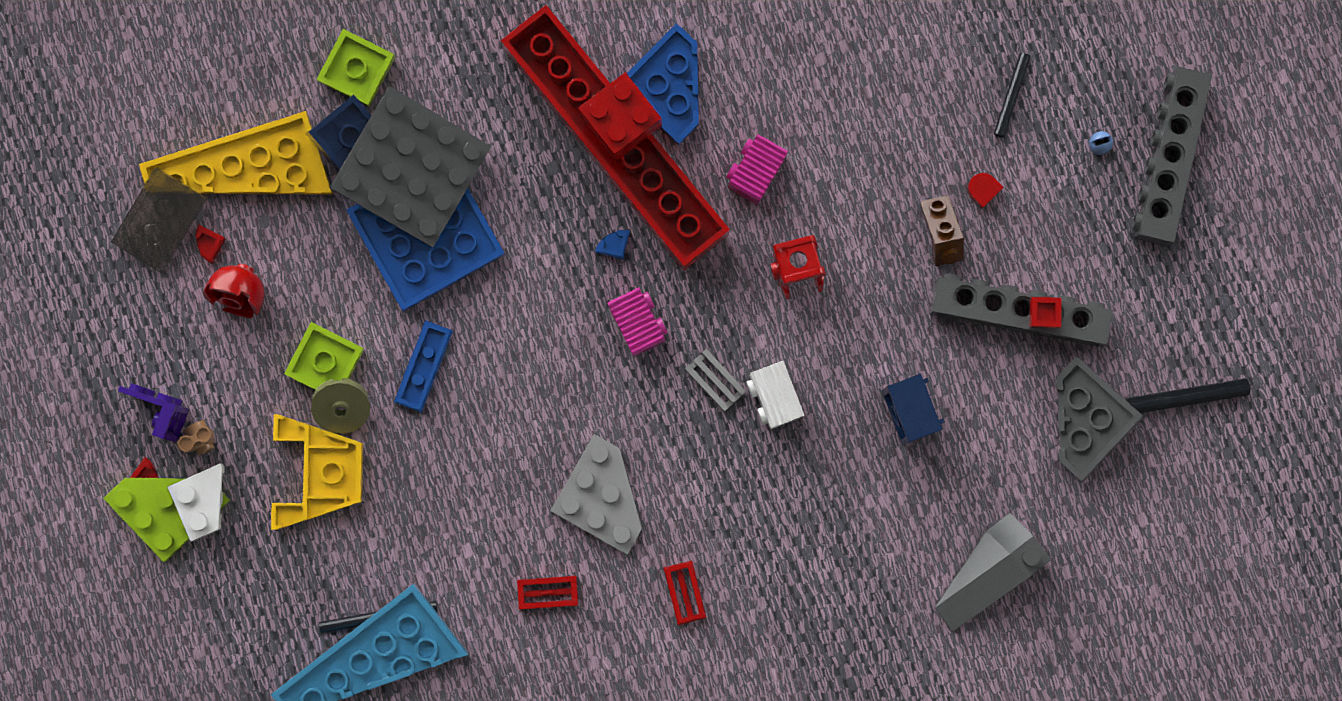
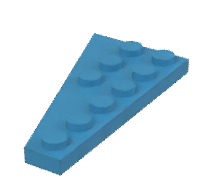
M413 583L275 690L271 696L275 701H337L410 676L427 668L441 665L444 662L466 656L469 653L415 583Z

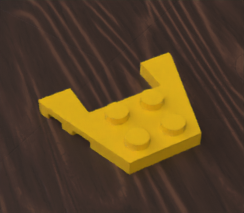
M274 414L273 441L304 442L303 502L272 503L271 530H279L361 503L363 491V443L279 414Z

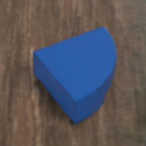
M618 230L607 235L598 243L595 253L623 260L630 231Z

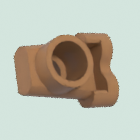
M204 420L186 427L183 430L184 436H181L177 442L178 448L181 451H196L198 456L215 449L213 445L215 443L214 432L211 428L207 427Z

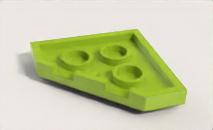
M124 478L103 499L163 562L168 561L190 540L168 489L169 486L184 479ZM224 493L220 510L231 501Z

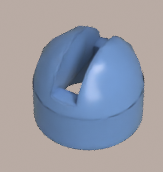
M1096 132L1089 139V148L1096 155H1105L1112 149L1113 139L1107 132ZM1105 138H1107L1108 140L1107 143H1103L1098 146L1095 145V141L1102 140Z

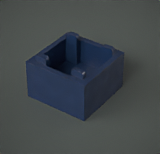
M353 94L308 131L306 135L336 171L339 172L372 115Z
M921 374L891 384L882 390L902 445L943 430L941 424L945 423L944 418L938 419L925 384L929 380L928 378L923 379Z

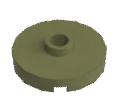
M342 378V380L336 381L331 379L318 386L312 395L311 413L314 421L321 428L332 433L344 434L355 431L365 424L370 414L371 403L368 392L361 384L351 379ZM337 407H344L345 409H344V410H338V409H336V408H337Z

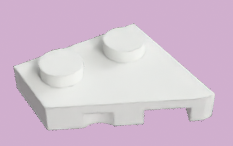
M221 463L168 487L191 542L221 529L222 476L225 469Z

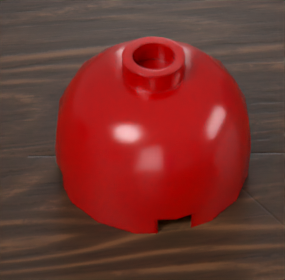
M238 264L237 266H224L215 271L203 290V296L213 306L216 301L228 306L223 308L222 311L244 318H252L254 313L256 316L259 315L264 302L265 292L264 285L254 273V269L245 264Z

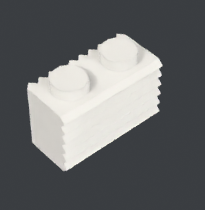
M784 361L750 373L751 380L746 383L752 398L758 397L761 408H758L757 412L762 425L768 424L771 430L804 417Z

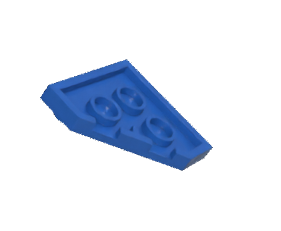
M676 23L627 74L661 116L662 126L660 129L679 146L699 126L697 42Z

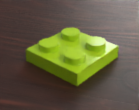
M343 29L316 80L349 98L354 94L363 105L370 107L396 56Z
M311 322L284 374L316 390L318 386L327 380L350 379L365 349Z

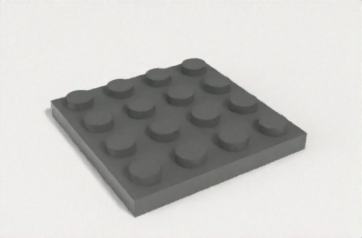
M389 86L335 177L330 189L433 248L491 146Z

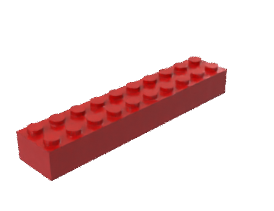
M547 5L500 40L503 50L683 271L729 236L730 229L652 134L615 161L580 117L578 110L579 106L601 91L610 82Z

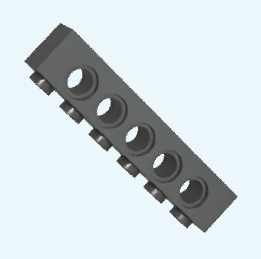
M1178 66L1171 74L1166 76L1163 91H1167L1166 100L1160 103L1157 112V118L1161 119L1159 130H1154L1150 143L1155 148L1153 156L1148 157L1144 169V174H1147L1148 178L1146 185L1141 186L1138 194V202H1142L1140 213H1135L1131 229L1135 230L1134 239L1167 247L1175 242L1212 74ZM1177 95H1183L1187 98L1188 107H1183L1177 102ZM1172 122L1181 126V135L1172 132L1170 127ZM1165 150H1170L1175 154L1176 161L1174 163L1165 159ZM1158 178H1164L1168 181V191L1162 190L1158 186ZM1153 205L1159 206L1162 209V219L1153 216L1151 212Z
M944 274L943 277H938L935 280L929 315L1091 346L1103 347L1107 345L1113 310L1105 309V304L1088 301L1087 305L1076 303V298L1059 296V298H1062L1061 327L1032 328L1029 327L1030 298L1047 297L1048 293L1030 290V294L1018 292L1019 288L1011 285H1001V288L989 286L990 282L973 279L972 283L961 281L960 276L953 274ZM957 292H966L970 297V304L967 306L960 305L956 300ZM987 297H994L998 301L999 308L997 311H990L986 307L985 300ZM1021 302L1026 305L1028 312L1025 317L1018 316L1015 313V303ZM1074 313L1081 314L1084 317L1085 325L1083 328H1078L1073 324L1072 316Z

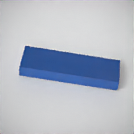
M425 320L394 403L421 413L423 412L453 330Z

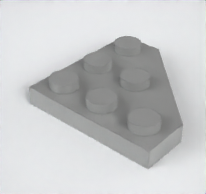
M594 434L550 511L628 555L642 527L620 448Z

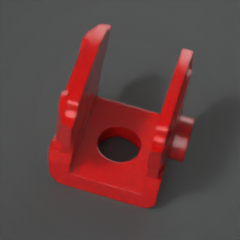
M814 235L778 243L773 246L774 263H770L774 281H779L780 288L786 299H790L789 284L814 278L818 292L823 290L826 272L824 266L820 264L817 253L819 247ZM795 253H801L806 256L807 263L801 268H796L791 265L790 257Z

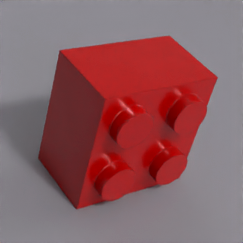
M626 72L578 107L580 117L615 161L662 126L661 116Z

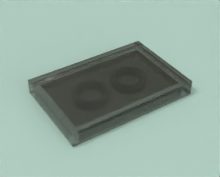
M155 167L111 240V243L158 272L163 273L208 198L158 167Z

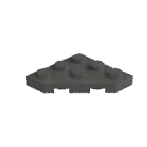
M1076 356L1057 377L1059 399L1058 429L1060 432L1059 456L1060 462L1080 481L1084 482L1144 416Z

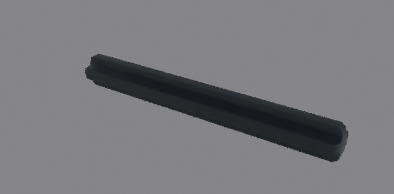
M1244 378L1124 399L1137 411L1145 413L1248 396L1251 387L1248 379Z

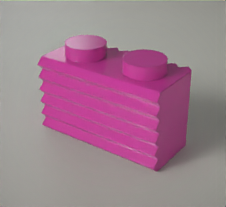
M757 134L754 141L750 138L747 140L741 151V154L744 155L740 165L734 163L726 177L730 180L728 184L730 190L756 205L760 203L788 154L787 150Z
M638 287L607 303L633 357L665 343L663 335L668 332L661 318L655 320L650 310L655 306L648 292L642 294Z

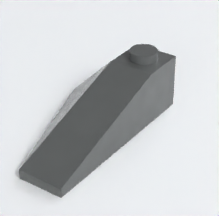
M1008 513L985 531L981 540L934 608L949 628L954 631L1050 562L1051 558L1035 537L1011 513Z

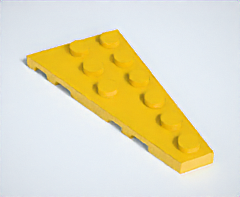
M306 111L139 164L146 190L150 194L333 195L320 150L306 135L312 129L309 115Z

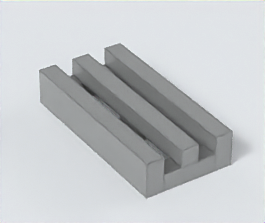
M707 349L685 368L690 376L724 412L746 393L744 388ZM705 358L737 391L735 395L702 362ZM696 366H698L711 379V381L725 394V396L729 399L726 403L698 375V373L694 370Z

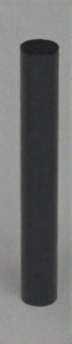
M1019 54L994 130V135L1005 137L1031 56L1029 54Z

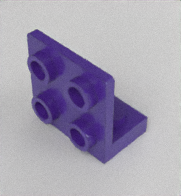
M130 383L129 388L119 387L118 392L162 406L161 411L156 412L152 420L151 428L154 429L152 435L178 442L189 412L188 408L182 407V400L162 393H158L156 398L154 397L156 391Z

